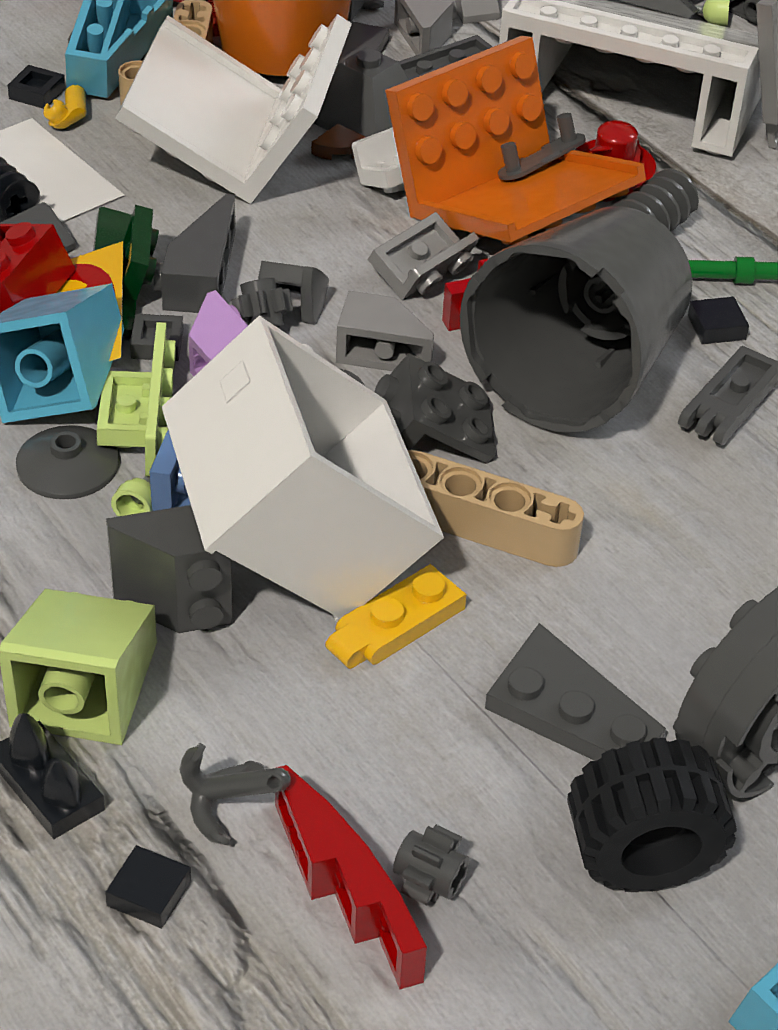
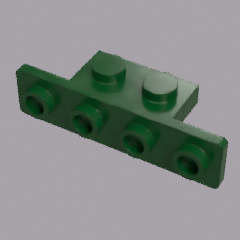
M136 204L132 214L100 207L96 218L93 251L123 241L122 322L124 326L123 336L131 337L136 301L142 284H151L157 263V258L152 257L159 230L152 228L153 209Z

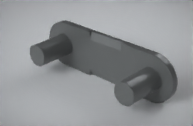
M562 113L557 116L561 137L542 146L541 150L526 158L519 159L515 142L502 144L501 151L505 166L498 171L499 179L513 180L523 177L583 145L586 142L585 135L575 133L572 114Z

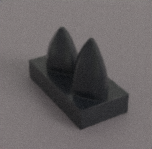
M27 713L19 714L12 725L10 737L0 741V775L49 835L56 839L104 811V795L40 720L36 721Z

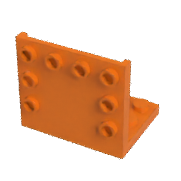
M519 36L385 90L410 217L423 220L437 212L451 230L474 232L478 237H490L501 240L502 244L514 245L528 239V234L539 229H549L561 225L562 219L567 216L595 209L596 203L604 199L624 196L629 192L630 187L646 181L644 163L572 150L523 177L513 180L499 179L498 171L505 166L501 151L502 144L515 142L520 159L528 157L541 150L542 146L550 143L533 37Z

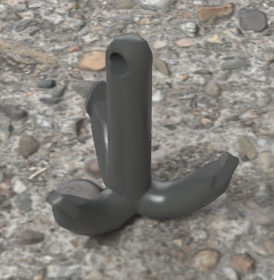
M198 743L197 746L189 748L185 752L179 769L183 783L192 792L190 810L193 821L201 834L209 841L228 846L231 838L226 835L224 829L212 813L213 800L282 792L290 785L291 776L283 768L264 769V765L255 761H247L244 764L205 775L201 771L200 766L206 746Z

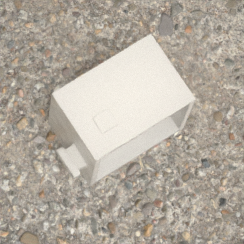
M258 316L162 406L204 550L210 554L217 551L333 614L336 622L359 606H364L444 538L387 401L316 354L312 347L307 344H301L261 316Z

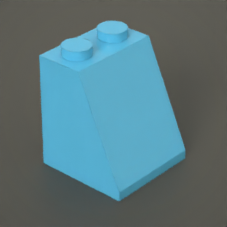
M112 283L26 298L0 313V417L2 423L92 410L97 406L113 361L109 362L121 322V315ZM122 322V336H123L124 326H123V322Z

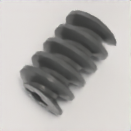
M664 169L657 172L652 178L646 180L641 186L635 188L632 193L624 196L621 201L616 202L613 206L640 210L651 215L670 231H673L679 224L687 220L690 213L698 209L699 197L695 185L685 173L675 169Z

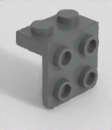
M409 353L390 375L385 374L377 383L374 392L387 401L407 450H411L426 434L485 463L495 456L496 451L489 397L478 384L470 381L466 382L444 371L436 363L425 362Z

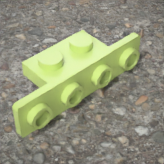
M156 322L152 371H109L101 392L97 422L98 446H115L118 448L145 447V476H150L149 471L168 431L162 406L173 396L176 341L166 340V323Z

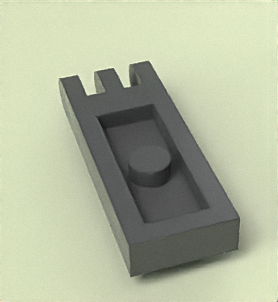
M741 346L683 409L678 419V425L688 429L699 419L695 432L706 437L714 427H717L713 441L724 445L778 383V361L745 346Z

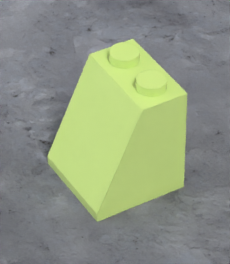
M45 588L0 645V667L9 727H12L15 718L19 714L27 713L36 721L40 720L51 734L122 745L157 644L155 605Z

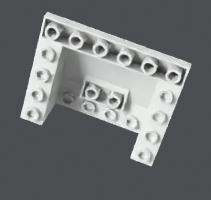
M509 0L502 10L499 44L519 36L533 37L541 92L547 86L573 43L593 47L602 53H618L634 57L643 63L655 62L676 67V69L685 73L697 72L704 74L691 147L705 150L709 154L732 157L761 97L758 34L687 19L613 0Z

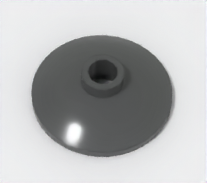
M74 425L53 427L35 434L21 446L16 457V470L23 485L38 495L53 499H76L93 494L110 483L116 475L119 466V456L115 446H98L97 430Z

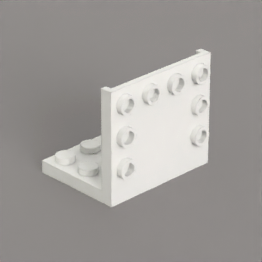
M337 14L328 27L321 24L308 44L311 49L306 56L299 54L295 58L286 74L289 79L280 89L168 15L160 26L115 119L126 125L132 132L142 135L164 149L170 156L180 159L199 171L208 180L216 182L251 204L318 118L352 23Z

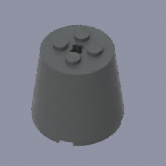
M621 206L595 210L504 248L490 257L478 272L471 277L463 295L460 310V330L469 363L479 381L482 383L484 380H487L492 388L506 401L501 406L521 420L542 429L565 433L582 432L597 428L607 423L629 404L683 318L692 294L690 264L683 247L664 224L640 210Z

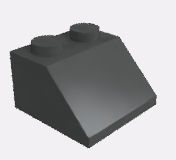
M191 505L106 518L113 599L155 605L156 623L177 633L233 624L231 559L217 551L210 554L204 550Z

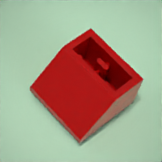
M30 222L0 224V313L26 298L57 293L76 268L54 225L31 224Z

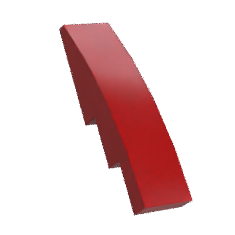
M289 766L276 767L285 769L291 776L288 788L285 791L275 793V806L311 900L332 894L336 895L354 944L379 937L399 990L424 983L427 946L401 894L368 845L330 802Z

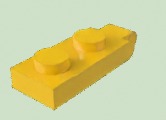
M429 564L374 597L364 606H359L344 615L335 626L336 632L329 636L325 647L349 669L356 667L365 660H368L373 665L378 664L463 611L466 605L467 594L432 564Z

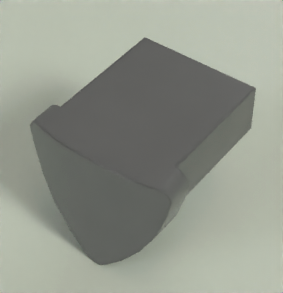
M261 261L258 279L275 278L277 288H289L290 293L301 294L302 322L316 324L324 307L329 278L315 267Z

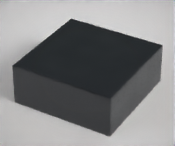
M27 65L7 85L9 99L44 109L47 103L50 105L66 89L65 75Z
M734 296L690 301L688 317L701 344L746 340L749 324Z
M136 845L105 891L106 904L110 908L162 929L191 883V867Z

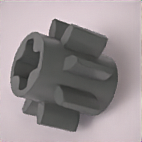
M275 278L258 279L240 285L242 295L231 299V302L238 309L244 322H247L249 325L258 316H261L277 328L284 326L282 315L293 311L289 288H277Z
M437 824L434 828L428 826L424 835L415 830L409 832L399 847L393 864V872L406 879L400 893L426 906L430 901L435 903L438 895L448 900L452 899L466 876L470 862L468 856L456 851L462 836Z

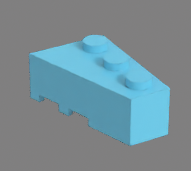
M83 0L65 53L67 88L71 85H79L84 88L87 95L108 98L119 85V67L129 61L141 60L148 52L166 17L169 15L173 18V0Z

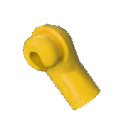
M79 85L69 86L65 91V105L61 100L54 99V105L51 107L47 103L43 110L44 117L49 120L48 124L51 127L60 130L69 127L83 119L87 114L84 88Z

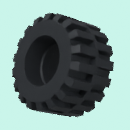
M652 738L647 742L637 740L626 743L625 747L617 750L612 748L602 753V758L599 760L590 761L582 768L583 774L576 776L570 785L571 792L568 793L567 802L584 868L588 870L589 876L595 882H603L604 887L613 890L624 888L625 892L637 893L642 890H650V892L659 891L667 887L685 884L688 880L709 872L712 865L720 863L727 856L726 850L732 848L735 843L736 823L717 765L713 757L708 756L707 750L699 745L691 746L689 741L676 739L669 742L666 738Z

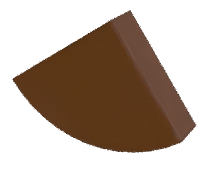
M337 124L311 142V154L326 160H332V154H352V159H355L352 143L366 137Z

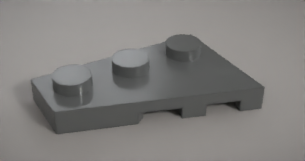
M540 623L486 694L485 709L594 761L602 758L601 754L612 748L617 750L625 747L626 743L637 740L647 742L652 738H664L666 728Z

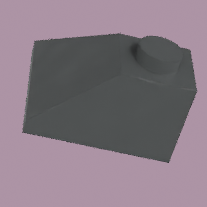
M364 47L339 63L331 79L318 118L313 124L326 130L340 124L365 137L392 128L385 90L409 81L398 61L381 54L376 49Z

